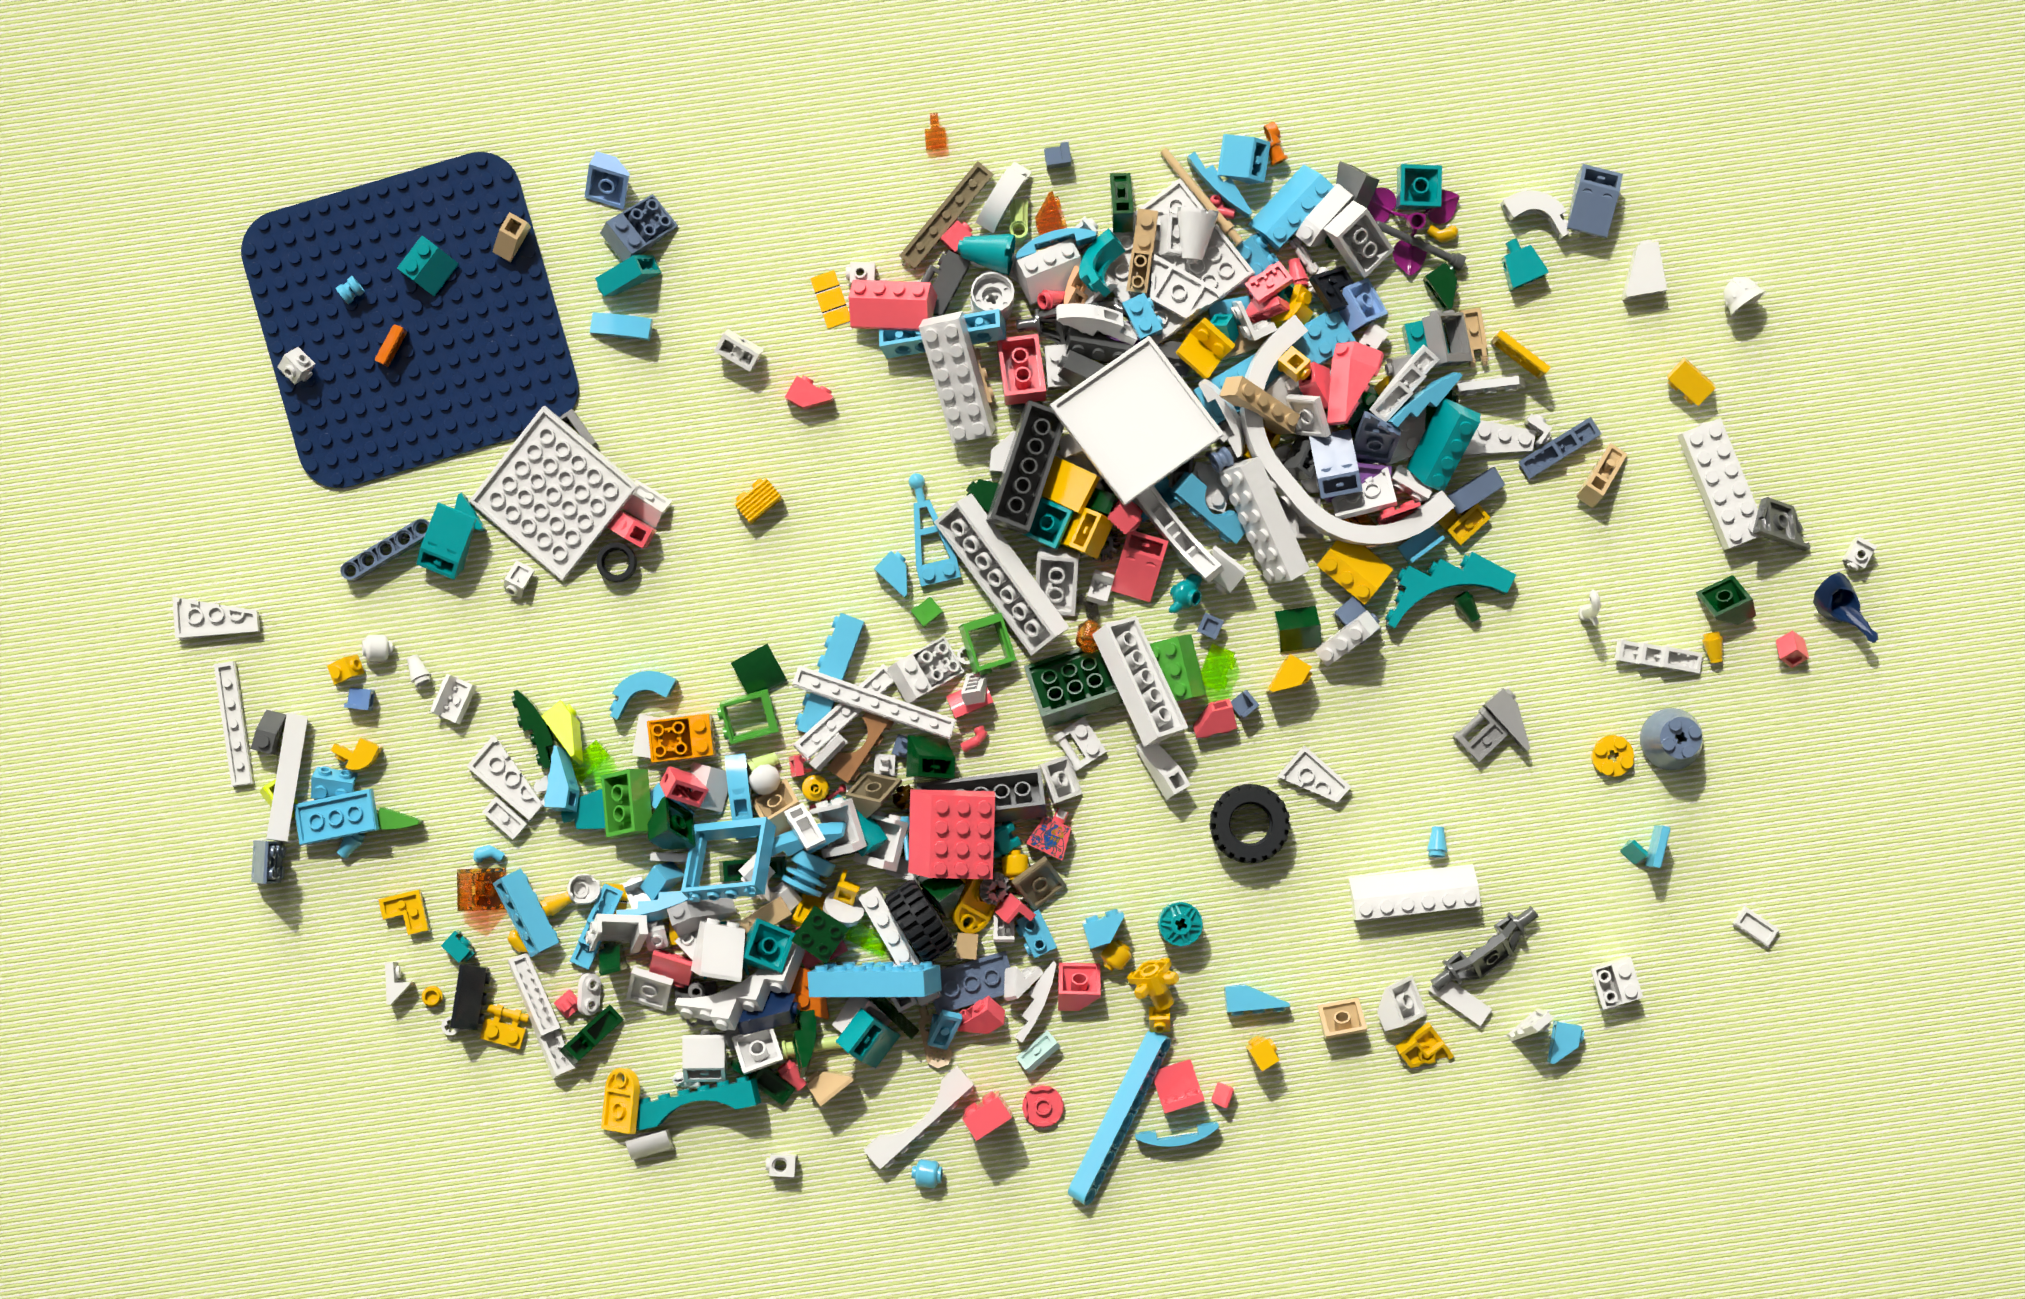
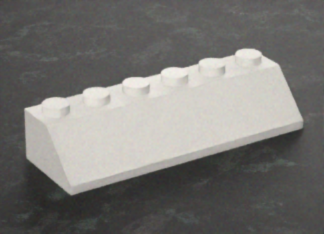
M1137 616L1105 624L1093 633V638L1144 747L1161 742L1188 729L1187 723Z
M1473 864L1349 878L1354 920L1481 906L1479 885Z

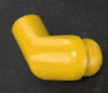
M1431 225L1426 233L1437 241L1444 243L1454 240L1457 237L1458 229L1456 226L1451 225L1449 228L1440 230Z

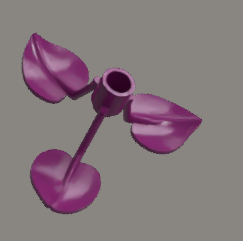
M1380 187L1376 188L1367 209L1375 221L1385 222L1390 214L1405 218L1406 225L1412 229L1411 236L1414 237L1417 229L1424 227L1426 215L1435 224L1448 222L1455 213L1460 196L1454 192L1442 190L1441 207L1425 209L1426 211L1423 214L1416 212L1408 215L1393 211L1392 209L1396 206L1395 194L1387 188ZM1402 240L1395 244L1394 251L1392 252L1395 263L1409 276L1421 268L1427 255L1426 251Z

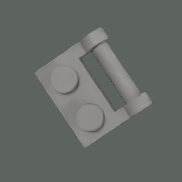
M1484 707L1478 710L1479 713L1462 730L1456 731L1453 734V737L1477 762H1480L1509 734ZM1486 719L1489 724L1468 742L1465 737Z

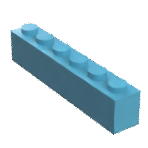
M840 613L839 617L835 616L832 623V628H835L832 636L828 635L824 645L827 648L826 653L820 656L817 666L820 667L819 673L842 681L844 680L864 627V621ZM806 693L802 703L805 709L803 714H798L795 725H798L797 730L807 733L833 709L835 701L813 693Z

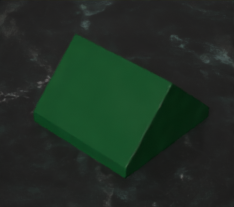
M1316 606L1274 611L1280 652L1316 648L1321 645V624Z
M920 875L916 877L919 887L928 900L947 919H950L966 884L961 879L928 878Z

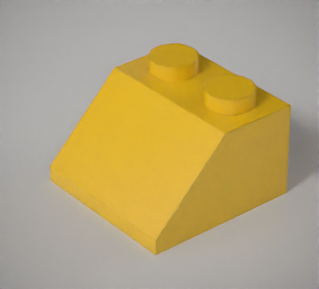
M1289 654L1266 692L1270 694L1307 683L1313 674L1310 672L1312 666Z

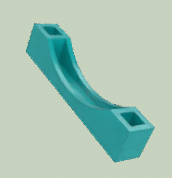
M749 1076L736 1078L737 1082L729 1083V1080L717 1082L716 1087L710 1088L709 1084L698 1086L697 1091L690 1092L688 1088L677 1091L678 1095L670 1096V1093L657 1095L658 1099L651 1100L650 1097L639 1099L637 1131L663 1124L668 1116L677 1108L693 1101H716L734 1109L758 1105L762 1102L756 1078L749 1079Z

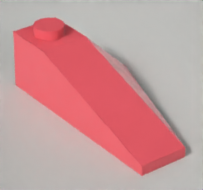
M1355 341L1336 344L1331 366L1328 425L1348 423L1359 405L1358 400L1360 396L1369 389L1368 383L1371 378L1377 376L1380 371L1384 356L1382 351Z

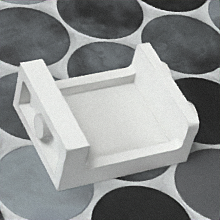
M843 797L835 798L829 804L825 800L816 803V808L809 810L810 814L818 813L821 823L840 821L846 823L844 836L828 844V848L821 850L823 858L855 852L867 846L852 798L846 800Z
M875 811L869 817L877 822L888 839L876 851L863 857L855 853L853 861L897 872L908 823L900 821V816L889 814L887 818L886 813Z
M597 914L594 921L590 923V930L586 932L585 939L586 944H589V951L595 950L598 941L630 942L631 953H639L648 935L647 915Z

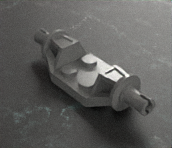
M1114 297V301L1088 303L1123 313V317H1127L1124 309L1118 302V297ZM1056 308L1043 311L1035 309L1034 318L1016 320L1018 333L1036 330L1039 338L1045 337L1060 345L1066 344V336L1070 326L1063 325L1057 321ZM1055 323L1056 331L1044 328L1043 324Z
M1531 906L1517 917L1508 912L1506 918L1494 925L1498 935L1491 937L1481 948L1473 950L1469 957L1458 951L1448 961L1443 960L1442 963L1445 966V970L1431 979V983L1439 991L1452 980L1461 985L1463 980H1479L1514 954L1520 937L1527 936L1524 927L1538 918V914Z

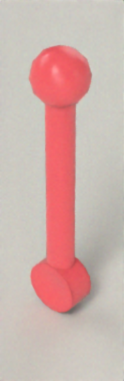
M840 785L836 791L822 801H829L840 792L844 793L846 786ZM810 805L809 810L816 808V805Z

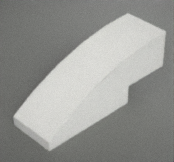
M803 803L784 811L788 824L807 851L826 842L812 815L807 811Z

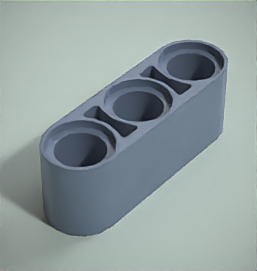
M1492 467L1447 497L1455 505L1454 510L1456 514H1460L1502 488L1505 483L1496 467Z

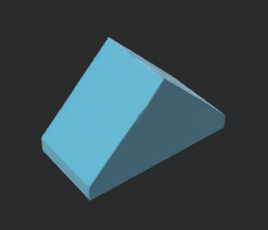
M671 861L654 865L641 884L640 889L650 900H657L659 892L669 891L684 878V873Z

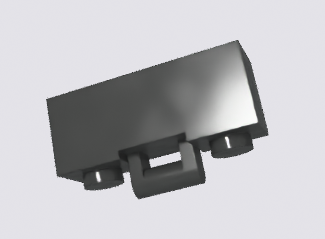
M948 250L946 255H941L938 261L939 269L929 265L921 282H930L934 273L938 274L935 282L932 284L938 295L933 313L935 316L945 314L971 266L969 260Z

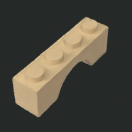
M1226 377L1219 395L1221 398L1233 406L1243 407L1259 414L1264 418L1263 425L1277 435L1294 433L1300 417L1298 413L1245 377Z

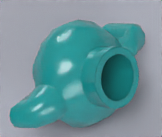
M1191 573L1187 576L1186 580L1172 586L1170 595L1174 603L1170 606L1169 613H1177L1182 609H1189L1200 603L1202 593L1198 588L1202 583L1201 576Z

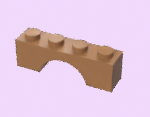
M865 712L862 718L868 730L866 742L855 752H838L827 770L847 783L850 781L855 782L861 773L858 769L862 763L865 765L872 757L870 751L874 746L878 748L884 739L881 736L885 729L890 730L895 723L894 721Z

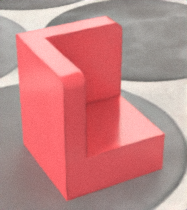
M1793 630L1776 640L1780 660L1791 668L1809 659L1805 640Z

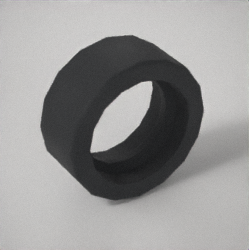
M619 542L609 543L598 553L596 559L597 569L609 581L615 583L624 582L635 573L637 558L633 550L627 545ZM615 550L624 552L629 559L626 571L618 575L611 574L605 567L606 556Z

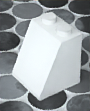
M707 918V922L700 921L691 971L700 976L741 982L745 929L739 927L740 923L727 921V925L719 924L720 920Z

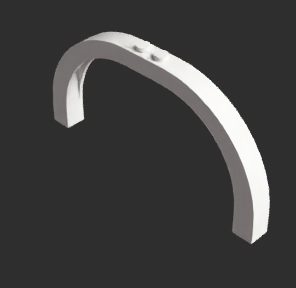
M1296 315L1289 318L1264 341L1248 367L1245 378L1262 390L1265 389L1266 381L1277 360L1308 331ZM1240 407L1242 431L1252 458L1260 457L1274 490L1282 496L1280 499L1287 507L1290 506L1302 520L1326 536L1356 545L1375 546L1390 544L1423 532L1455 507L1441 490L1431 496L1413 513L1394 523L1368 526L1341 520L1317 505L1280 462L1266 436L1263 417L1249 409Z

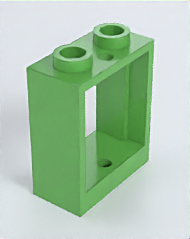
M1002 613L964 623L958 627L973 674L979 672L981 676L989 674L996 667L1003 670L1011 667V663L1016 661ZM995 625L1005 659L979 666L969 632Z
M768 689L720 701L717 713L719 719L724 720L725 727L722 730L725 740L729 739L730 744L779 732L778 722ZM761 698L768 726L735 735L727 707Z

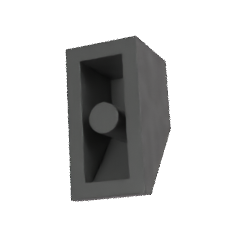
M266 709L256 728L251 749L277 755L287 714Z

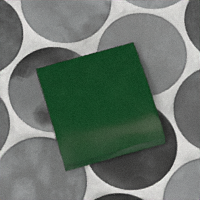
M768 643L731 662L747 694L765 689L771 690L788 681Z

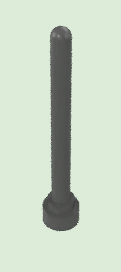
M1376 221L1382 232L1448 261V264L1457 271L1462 269L1466 260L1465 255L1460 253L1450 254L1383 222Z

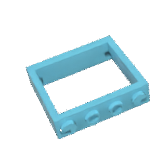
M767 817L694 824L696 847L688 851L681 893L692 902H700L701 900L716 901L720 898L736 899L741 896L755 897L756 895L765 894L776 826ZM759 836L751 882L699 886L707 841Z

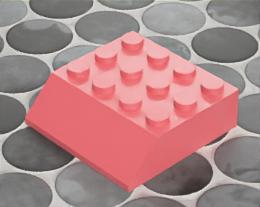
M910 789L908 873L928 878L993 879L995 791Z

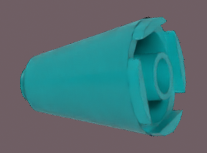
M1013 234L967 236L963 238V241L959 240L957 252L961 253V257L1003 275H1009L1013 263L1012 255L1015 252L1016 236Z

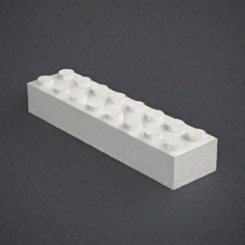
M971 493L952 505L934 523L1032 656L1070 627L994 523L986 521L988 515Z

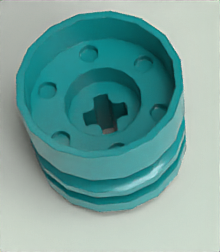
M1180 901L1165 906L1160 912L1157 922L1162 937L1176 946H1186L1196 941L1203 927L1202 916L1198 910L1192 905ZM1181 918H1183L1186 927H1181L1180 930H1178V926L1175 924L1176 920L1180 921Z

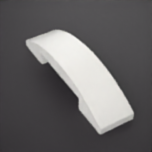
M1204 379L1198 385L1207 402L1216 399L1234 433L1228 438V441L1238 458L1244 453L1245 438L1237 411L1232 404L1219 396L1221 390L1216 385Z

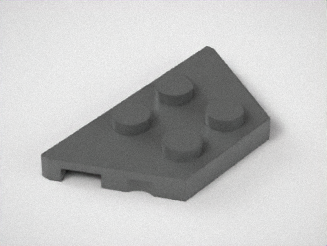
M1769 497L1760 500L1753 534L1802 551L1811 549L1809 542L1804 543L1800 534L1804 530L1798 520L1794 506Z

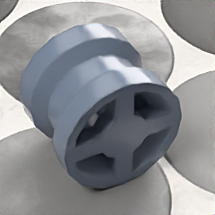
M1226 447L1220 448L1218 452L1209 454L1210 463L1217 472L1222 471L1226 466L1230 467L1234 464L1233 457Z

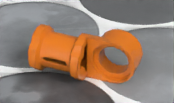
M1271 122L1264 125L1263 129L1266 138L1271 142L1269 150L1270 164L1275 166L1287 160L1288 156L1284 155L1280 146L1281 135L1276 123Z

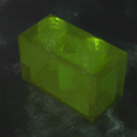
M1215 644L1210 645L1200 670L1204 687L1220 692L1221 688H1226L1229 680L1226 677L1229 669L1233 670L1237 660L1234 658L1235 652Z

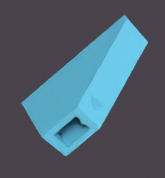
M554 745L544 807L554 811L577 812L580 791L569 753L566 749Z
M1245 984L1224 986L1226 1011L1231 1012V1016L1244 1015V1011L1252 1010V1014L1265 1013L1264 1009L1273 1008V1012L1286 1011L1285 1007H1290V1003Z

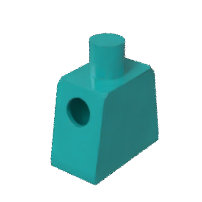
M1517 238L1505 243L1510 254L1502 258V264L1510 291L1540 279L1549 273L1531 245L1521 248Z
M602 789L579 797L577 812L561 811L563 823L575 821L576 829L605 828Z

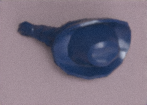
M1840 572L1826 578L1814 594L1813 604L1818 613L1827 620L1838 623L1846 622L1856 626L1866 636L1868 641L1876 643L1878 633L1871 629L1869 623L1861 614L1860 602L1849 579Z

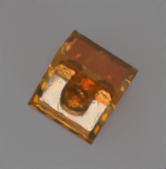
M506 868L457 869V911L506 910L492 884L506 876Z

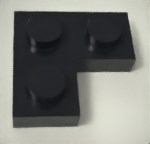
M1344 266L1311 276L1309 281L1329 314L1343 310L1349 305L1340 290L1354 282Z

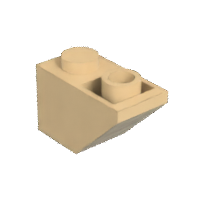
M509 212L499 229L492 252L511 262L531 228L529 223Z

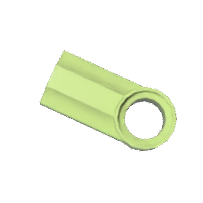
M1015 199L1010 205L1009 234L1016 236V243L1024 242L1028 236V201L1023 199ZM1016 228H1022L1024 233L1016 235L1013 231Z

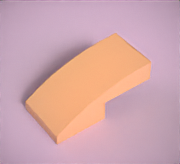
M1076 265L1071 272L1066 286L1064 304H1084L1088 298V295L1084 293L1087 286L1080 279L1079 267Z

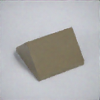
M865 772L845 794V798H852L855 808L867 819L900 786L902 779Z

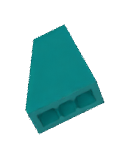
M633 255L599 275L595 280L599 292L603 294V297L622 293L660 275L662 272L654 255Z

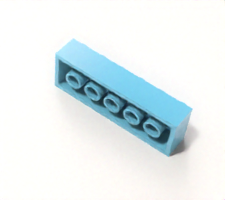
M931 961L920 962V965H913V962H901L900 965H894V962H882L881 965H875V962H864L862 965H856L855 962H845L843 965H837L836 962L824 963V965L815 966V970L807 972L809 997H926L942 990L940 965H932Z

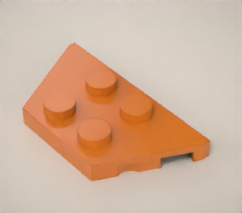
M800 966L790 993L796 994L798 1002L801 1004V1011L815 1010V1016L828 1020L827 997H809L807 972L812 970Z

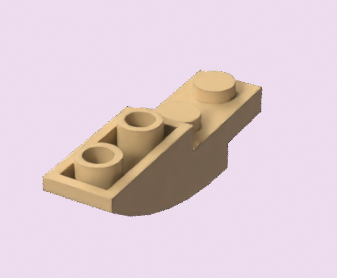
M1138 208L1126 291L1147 293L1159 211Z

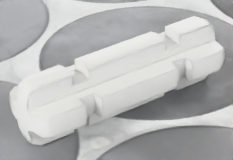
M1295 237L1290 241L1293 250H1296V255L1300 258L1303 266H1306L1309 275L1316 273L1319 270L1316 262H1313L1311 254L1302 245V240Z

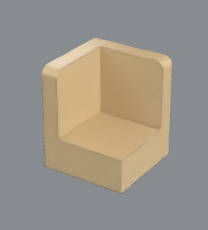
M958 932L956 958L976 960L979 934Z

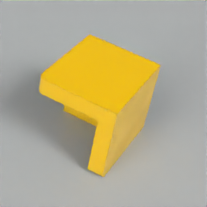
M844 869L833 899L853 906L860 885L845 880L848 870Z

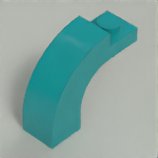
M1109 228L1089 246L1079 266V277L1092 292H1100L1104 297L1111 292L1105 282V273L1110 264L1126 251L1121 241Z

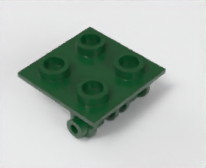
M814 905L800 928L795 931L791 941L824 963H827L849 928Z

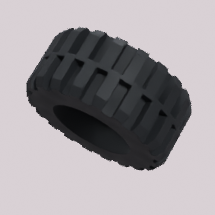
M1257 784L1239 785L1223 793L1214 804L1209 823L1211 837L1217 848L1225 856L1241 863H1260L1272 858L1283 848L1282 846L1287 841L1290 830V815L1287 812L1284 801L1269 788ZM1245 804H1254L1261 807L1269 818L1267 834L1256 843L1241 842L1231 831L1230 820L1232 814L1238 807Z
M915 880L907 881L886 895L884 899L886 905L924 962L936 959L954 946L955 941Z

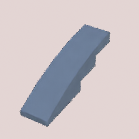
M1589 417L1518 463L1530 479L1602 433L1592 417Z

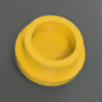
M429 986L422 993V1001L429 1007L438 1006L443 1000V993L436 986Z

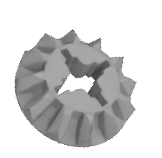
M999 872L993 873V879H983L979 889L981 899L989 905H997L998 902H1004L1003 898L1009 895L1008 889L1011 887L1008 883L1009 879ZM997 885L1000 888L996 890V893L992 892V889H995Z

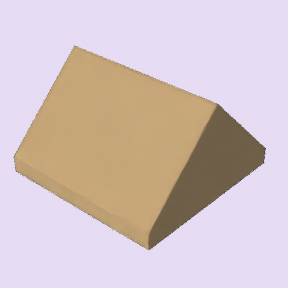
M1359 998L1317 1005L1322 1033L1325 1039L1367 1032Z

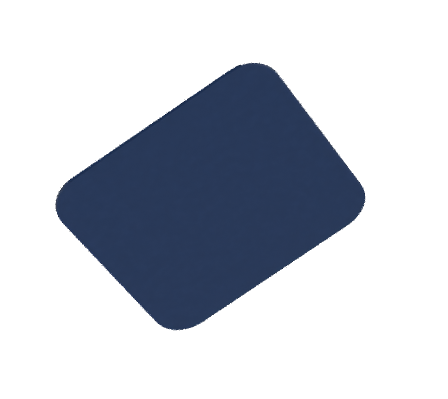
M488 152L468 153L266 213L256 219L247 229L241 246L242 262L299 460L306 473L318 483L332 488L355 486L519 437L543 406H546L558 417L574 408L579 393L577 374L520 180L512 166L503 158ZM509 212L525 220L531 226L511 262L492 252L499 229ZM421 236H424L459 263L435 297L397 269ZM353 276L362 286L365 293L354 297V301L348 305L338 293L336 287L340 284L344 285L347 279ZM395 324L403 327L407 334L389 367H386L376 362L375 357L392 326ZM299 347L310 357L315 366L311 371L313 373L307 381L304 382L302 380L294 384L277 367L286 353Z

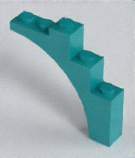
M1474 552L1464 555L1460 562L1462 569L1443 559H1439L1437 563L1433 561L1428 570L1431 573L1430 576L1411 566H1407L1406 569L1402 568L1396 578L1399 580L1397 586L1404 590H1399L1394 600L1397 602L1394 610L1390 608L1385 617V620H1387L1385 626L1391 629L1396 628L1403 615L1417 601L1443 588L1478 586L1491 589L1503 595L1507 594L1516 574Z

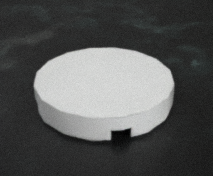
M835 891L826 896L823 904V911L847 927L855 926L860 922L865 909L858 896H856L853 906L833 899Z

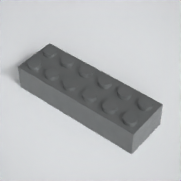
M1030 400L1024 405L986 521L1022 534L1030 531L1064 429L1063 424L1051 408Z
M1041 768L917 783V790L995 791L994 823L1047 817Z

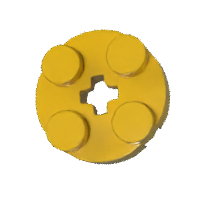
M1609 735L1602 737L1596 742L1591 753V760L1595 769L1603 775L1610 777L1623 775L1634 763L1633 748L1621 736ZM1610 750L1618 754L1615 762L1607 758L1610 755Z

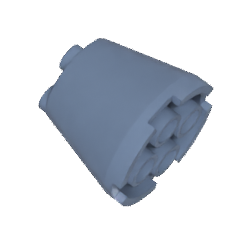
M1677 708L1662 709L1649 716L1644 722L1640 732V745L1647 760L1654 766L1663 770H1680L1691 765L1700 755L1703 747V732L1698 721L1690 713Z

